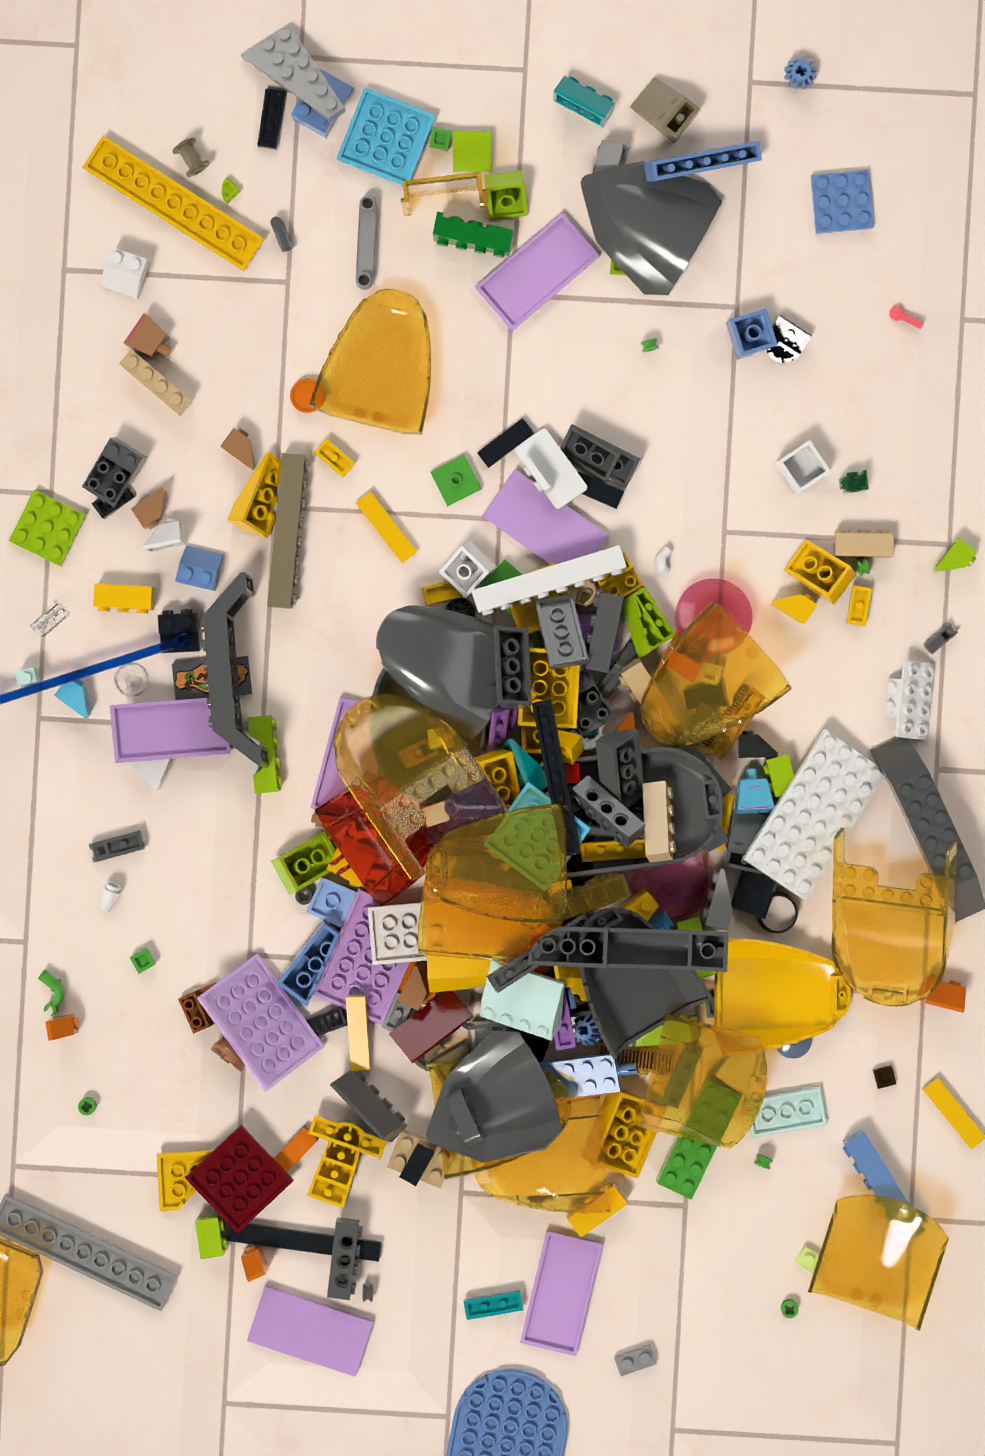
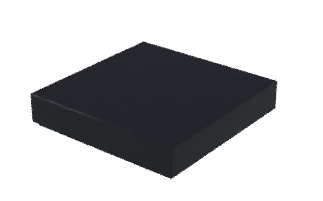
M742 870L731 905L735 909L766 919L778 883Z

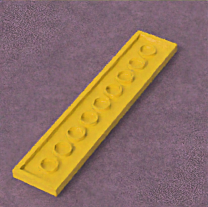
M103 135L82 167L96 178L243 272L265 240Z

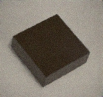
M892 1065L872 1070L878 1089L896 1085Z

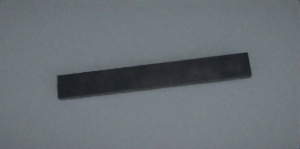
M552 699L532 703L561 856L581 854L580 840Z
M248 1223L239 1233L229 1225L227 1241L332 1255L334 1235ZM351 1237L342 1238L346 1244L353 1242ZM358 1238L357 1245H360L359 1257L355 1256V1259L379 1262L381 1241Z

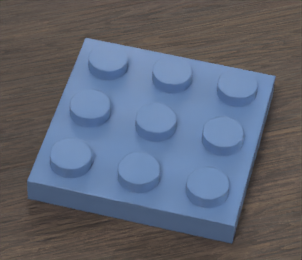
M869 170L811 175L815 234L874 228Z

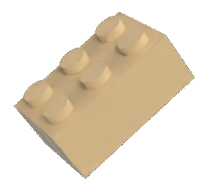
M404 1129L399 1134L387 1168L401 1173L417 1143H420L435 1151L420 1181L441 1189L455 1152L429 1142L424 1136Z

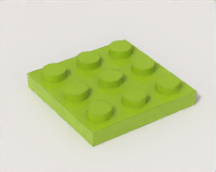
M33 490L9 541L61 567L87 515Z

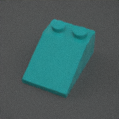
M513 739L507 740L499 749L513 751L520 792L528 782L543 792L548 789L544 769Z

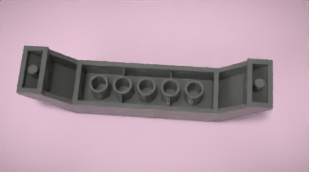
M241 572L203 614V621L200 623L201 631L204 632L205 640H202L203 651H206L204 668L208 673V678L205 679L206 689H209L207 706L208 709H211V716H209L208 721L209 727L216 734L255 764L268 768L267 748L256 744L243 732L233 618L250 597H254L253 578L246 572Z
M898 737L870 750L895 796L933 878L950 924L984 910L985 902L978 876L929 770L910 740Z

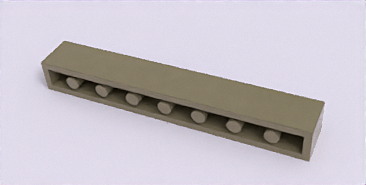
M282 453L268 607L292 609V605H296L297 594H294V586L298 585V575L295 572L296 567L300 566V556L297 555L298 548H301L302 536H299V531L303 529L304 517H301V510H305L306 498H303V490L307 491L308 480L305 479V471H309V460H306L307 457L305 455Z

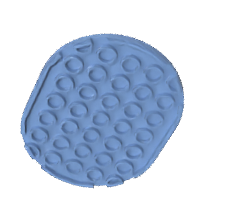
M501 1369L489 1372L471 1383L461 1395L453 1416L446 1456H563L567 1438V1417L563 1403L556 1391L545 1380L533 1373L519 1369Z

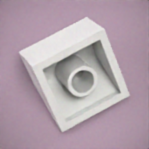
M110 247L104 264L101 287L138 299L150 262L145 258Z
M468 541L461 545L441 568L439 573L467 598L472 594L471 590L477 589L497 566L471 541Z

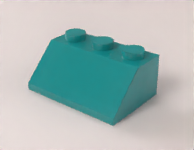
M564 76L553 91L554 102L603 128L615 107L611 97L597 94L594 88L588 85L586 87L580 85L579 81L571 76L569 78Z

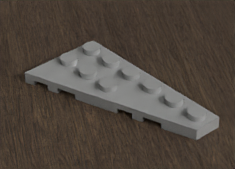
M289 24L241 54L243 60L265 73L271 80L289 93L297 96L300 101L308 104L328 121H332L346 112L344 106Z

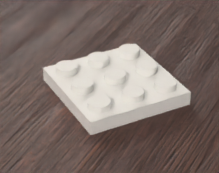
M425 902L368 907L373 965L427 960Z

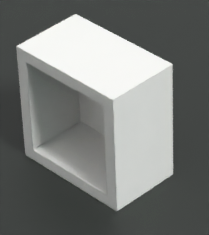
M810 440L776 463V466L796 495L831 472Z

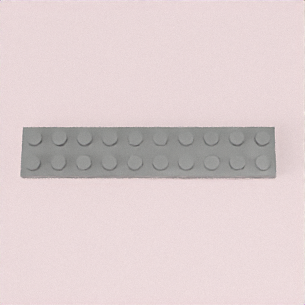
M8 1194L4 1195L0 1203L1 1236L154 1309L162 1311L179 1275Z

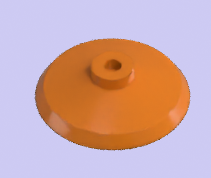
M301 379L291 388V403L300 412H314L320 408L324 401V390L313 379Z

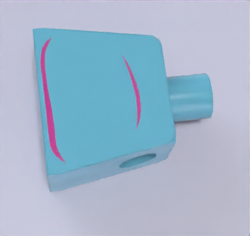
M746 769V779L740 780L737 783L735 814L771 812L774 808L768 780L758 779L757 769Z

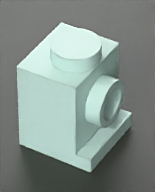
M33 667L15 671L17 685L21 686L22 690L42 687L38 668Z

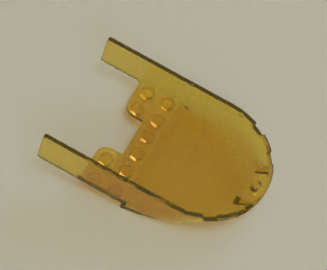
M391 694L373 695L354 704L341 718L333 743L336 757L335 764L347 788L409 878L414 880L426 872L405 843V839L420 829L426 822V815L419 806L420 803L445 785H448L452 793L458 797H462L474 789L494 819L504 815L508 808L467 750L468 744L450 725L432 711L404 697Z
M841 827L833 839L832 956L836 968L839 969L843 976L844 982L852 990L855 989L862 994L863 998L885 1006L911 1005L913 1002L928 997L941 982L948 962L955 923L957 841H952L946 851L945 876L928 873L921 874L916 880V890L880 886L878 885V872L876 869L870 866L846 863L845 828Z

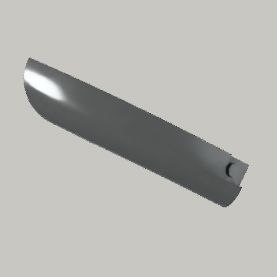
M558 927L546 932L535 942L530 951L527 965L727 972L729 933L641 928Z

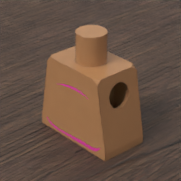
M143 313L123 342L127 347L153 359L158 352L167 358L173 350L172 347L165 343L169 336L145 313Z

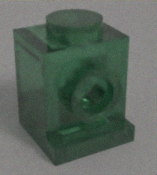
M867 470L861 471L860 475H858V472L846 473V477L839 478L840 490L843 489V494L867 491L869 489Z

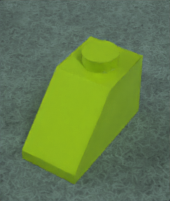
M957 538L933 568V571L940 572L961 569L966 566L970 567L976 560L975 554L977 551L960 538Z

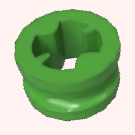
M657 338L642 341L641 345L644 347L642 352L659 349V345H656Z
M866 557L862 561L856 560L859 575L863 576L864 573L870 574Z
M91 1097L83 1098L78 1104L79 1112L83 1115H91L96 1110V1101ZM86 1101L92 1104L89 1111H85L86 1108L83 1109L82 1106Z
M757 1154L758 1159L754 1163L763 1168L770 1169L769 1164L773 1163V1159Z
M786 1299L781 1303V1312L786 1318H793L798 1314V1306L794 1300ZM793 1305V1312L790 1313L788 1311V1313H786L785 1306Z

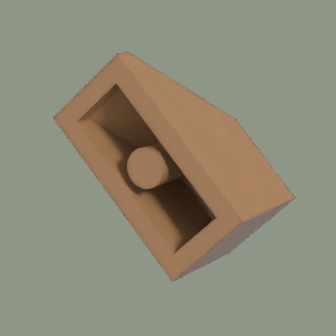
M233 428L220 447L251 470H254L255 462L251 440L247 438L249 434L241 428L239 430Z
M163 487L130 508L145 529H153L159 525L158 521L162 519L167 491Z
M414 966L397 1001L418 1011L419 1008H424L428 998L425 997L427 993L419 969Z

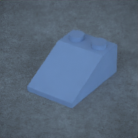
M320 69L342 105L345 106L354 87ZM300 100L291 114L294 121L324 138H327L338 118L336 117L332 121H328L314 111L312 107Z

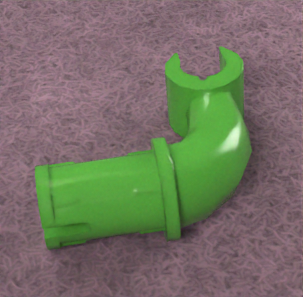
M44 970L38 977V980L51 989L50 991L54 993L52 1002L44 1006V1012L51 1007L53 1013L50 1016H53L59 1011V1005L64 999L65 990L61 979H56Z

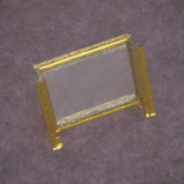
M481 172L403 180L404 198H401V205L404 216L412 215L410 198L478 191L480 208L488 207L487 190L482 189Z

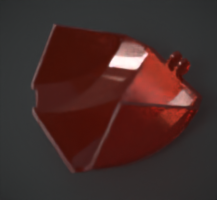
M365 772L319 803L316 807L315 812L322 825L342 853L332 860L330 865H336L345 858L348 865L340 868L336 874L339 876L352 868L365 889L380 907L409 888L431 868L436 839L409 799L397 792L383 775Z

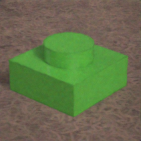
M433 127L429 148L448 151L452 131Z
M148 948L129 957L138 974L156 965Z

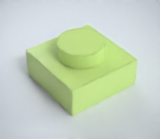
M805 1245L795 1259V1263L812 1273L822 1257Z

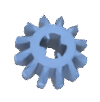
M798 56L794 58V62L789 60V67L784 69L788 73L784 76V79H791L788 85L796 84L795 90L798 89L799 85H801L803 90L806 89V84L811 86L813 84L812 80L816 79L817 76L813 73L816 71V67H810L813 61L810 60L806 63L805 56H803L801 61ZM800 70L801 73L804 72L803 76H801L800 74H796L797 71Z
M592 1014L579 1016L574 1019L573 1029H575L574 1036L577 1035L576 1042L582 1041L583 1045H594L602 1039Z

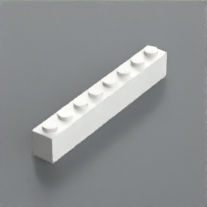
M620 545L471 590L478 614L482 613L483 616L494 613V609L500 607L501 610L512 608L513 603L519 602L522 605L531 602L530 598L538 596V599L550 596L549 592L552 591L561 593L567 591V587L575 585V588L584 586L588 580L593 579L594 582L605 579L604 576L612 574V576L620 575L626 569V564Z

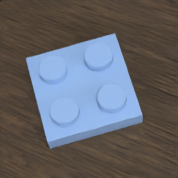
M321 877L306 912L342 927L357 892L325 877Z

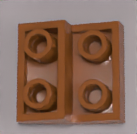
M216 982L178 998L193 1034L215 1024L197 997L214 986Z

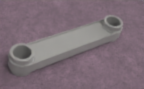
M370 195L363 196L359 203L356 284L361 290L370 289L373 285L377 202ZM370 200L373 202V206L368 209L364 208L363 203ZM362 277H368L370 279L367 285H361L359 283Z

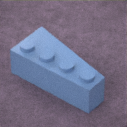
M323 920L277 979L279 986L306 1006L310 1002L319 978L339 937V930Z

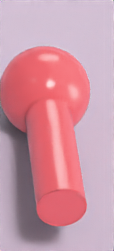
M893 306L889 311V316L894 321L903 320L919 329H922L924 322L906 314L901 306Z

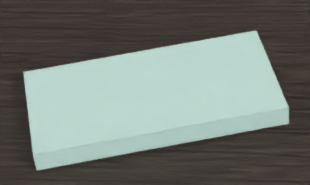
M820 1086L745 1100L751 1138L827 1125Z

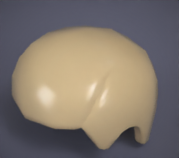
M590 580L586 581V585L575 588V585L567 587V595L572 594L575 605L579 607L589 606L594 602L595 595H597L596 586Z

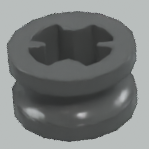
M307 887L302 888L295 894L296 901L301 905L310 903L313 897L312 891ZM307 891L309 893L307 895L309 900H300L301 896H299V893Z
M363 1284V1302L366 1300L373 1302V1284H370V1286Z

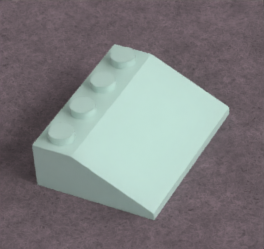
M492 959L488 975L506 963ZM531 971L501 992L496 993L487 978L481 1001L480 1017L552 1041L561 1027L565 982Z

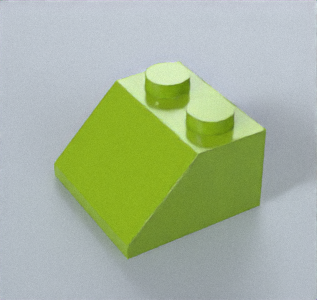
M522 170L484 175L490 220L528 215Z

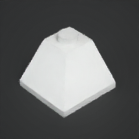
M176 519L165 520V524L160 525L142 546L143 550L153 552L186 545L182 523L176 521Z

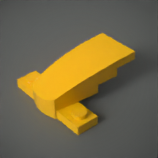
M314 1115L308 1134L329 1142L321 1157L307 1196L343 1208L354 1176L359 1153L381 1159L387 1141L364 1133V1130L353 1122L343 1121L336 1123Z

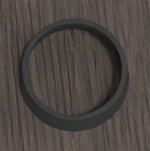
M775 892L773 897L781 896L790 900L795 908V919L787 929L775 931L768 928L763 923L762 918L756 916L760 926L770 933L786 932L793 927L797 920V905L792 897L783 892Z

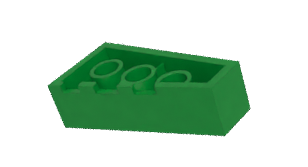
M437 211L433 229V240L437 242V245L448 247V244L455 245V248L459 250L470 248L479 254L490 252L493 253V256L504 258L505 255L509 256L513 230L491 224L483 227V223L475 220H469L466 223L458 216L453 215L446 218L443 217L444 213Z

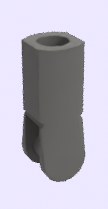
M277 216L273 217L270 223L281 251L284 253L293 249L294 246L283 220Z
M951 623L924 644V647L930 654L935 653L958 633V631H954L951 627ZM944 631L949 635L947 639L941 635Z

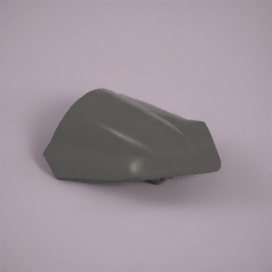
M645 161L621 165L585 175L581 179L580 184L596 242L644 295H669L713 221L722 203L720 198L708 183L685 175L647 182L644 168Z
M492 1030L445 1078L426 1132L429 1142L481 1162H489L545 1150L563 1131L558 1106L548 1079L519 1030Z

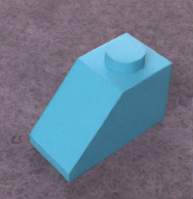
M75 676L73 678L67 677L54 696L82 717L88 718L90 712L87 691L82 686L84 682Z

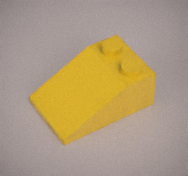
M805 539L783 569L794 579L832 605L836 604L856 576L850 565Z

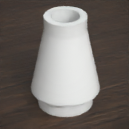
M107 882L103 886L101 904L99 906L101 910L110 912L121 894V886L113 882Z

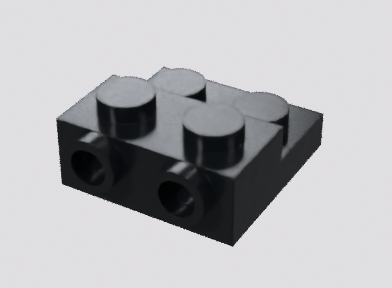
M183 609L180 614H174L173 610L162 611V615H158L161 654L200 651L198 613H193V609Z

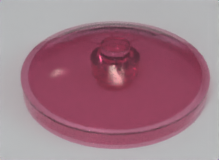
M715 578L704 579L691 585L680 597L675 610V624L682 640L693 650L705 655H723L736 649L747 637L752 625V609L746 595L733 583Z
M694 856L679 863L635 870L631 886L632 894H635L644 887L659 905L654 914L665 910L674 923L685 920L698 911L706 899L709 884L708 875L703 864Z

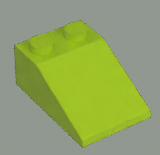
M325 831L271 860L288 894L301 890L331 872L326 868L336 850L331 841L328 840L329 838Z

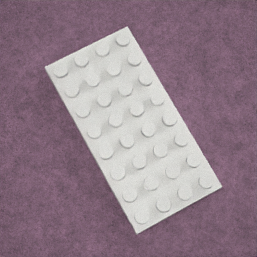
M823 730L742 859L803 901H806L884 776L879 766L829 731Z

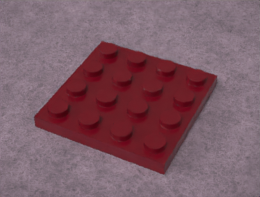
M242 1124L185 1176V1179L237 1233L294 1181L287 1171Z

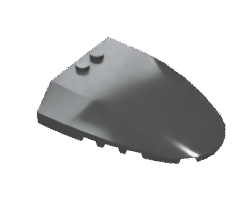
M419 605L405 606L389 613L383 619L378 629L376 649L379 650L382 659L381 664L395 682L401 685L410 697L420 703L424 710H428L433 714L435 719L467 740H473L489 722L492 712L497 705L493 629L495 625L466 614Z
M621 907L602 909L593 914L583 925V927L656 929L636 912ZM579 967L583 988L594 1022L613 1060L629 1044L686 1010L714 1001L695 970Z

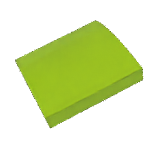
M453 130V172H491V131Z

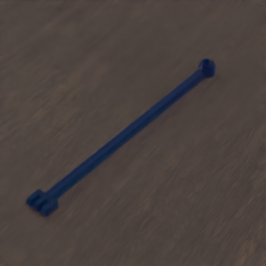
M179 633L174 639L0 694V705L177 647L181 649L187 648L191 640L186 639L185 643L180 644V637L189 638V636L185 633Z

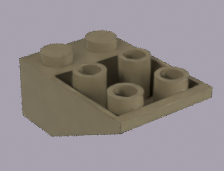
M655 77L630 106L633 111L674 144L700 111V108L687 97Z

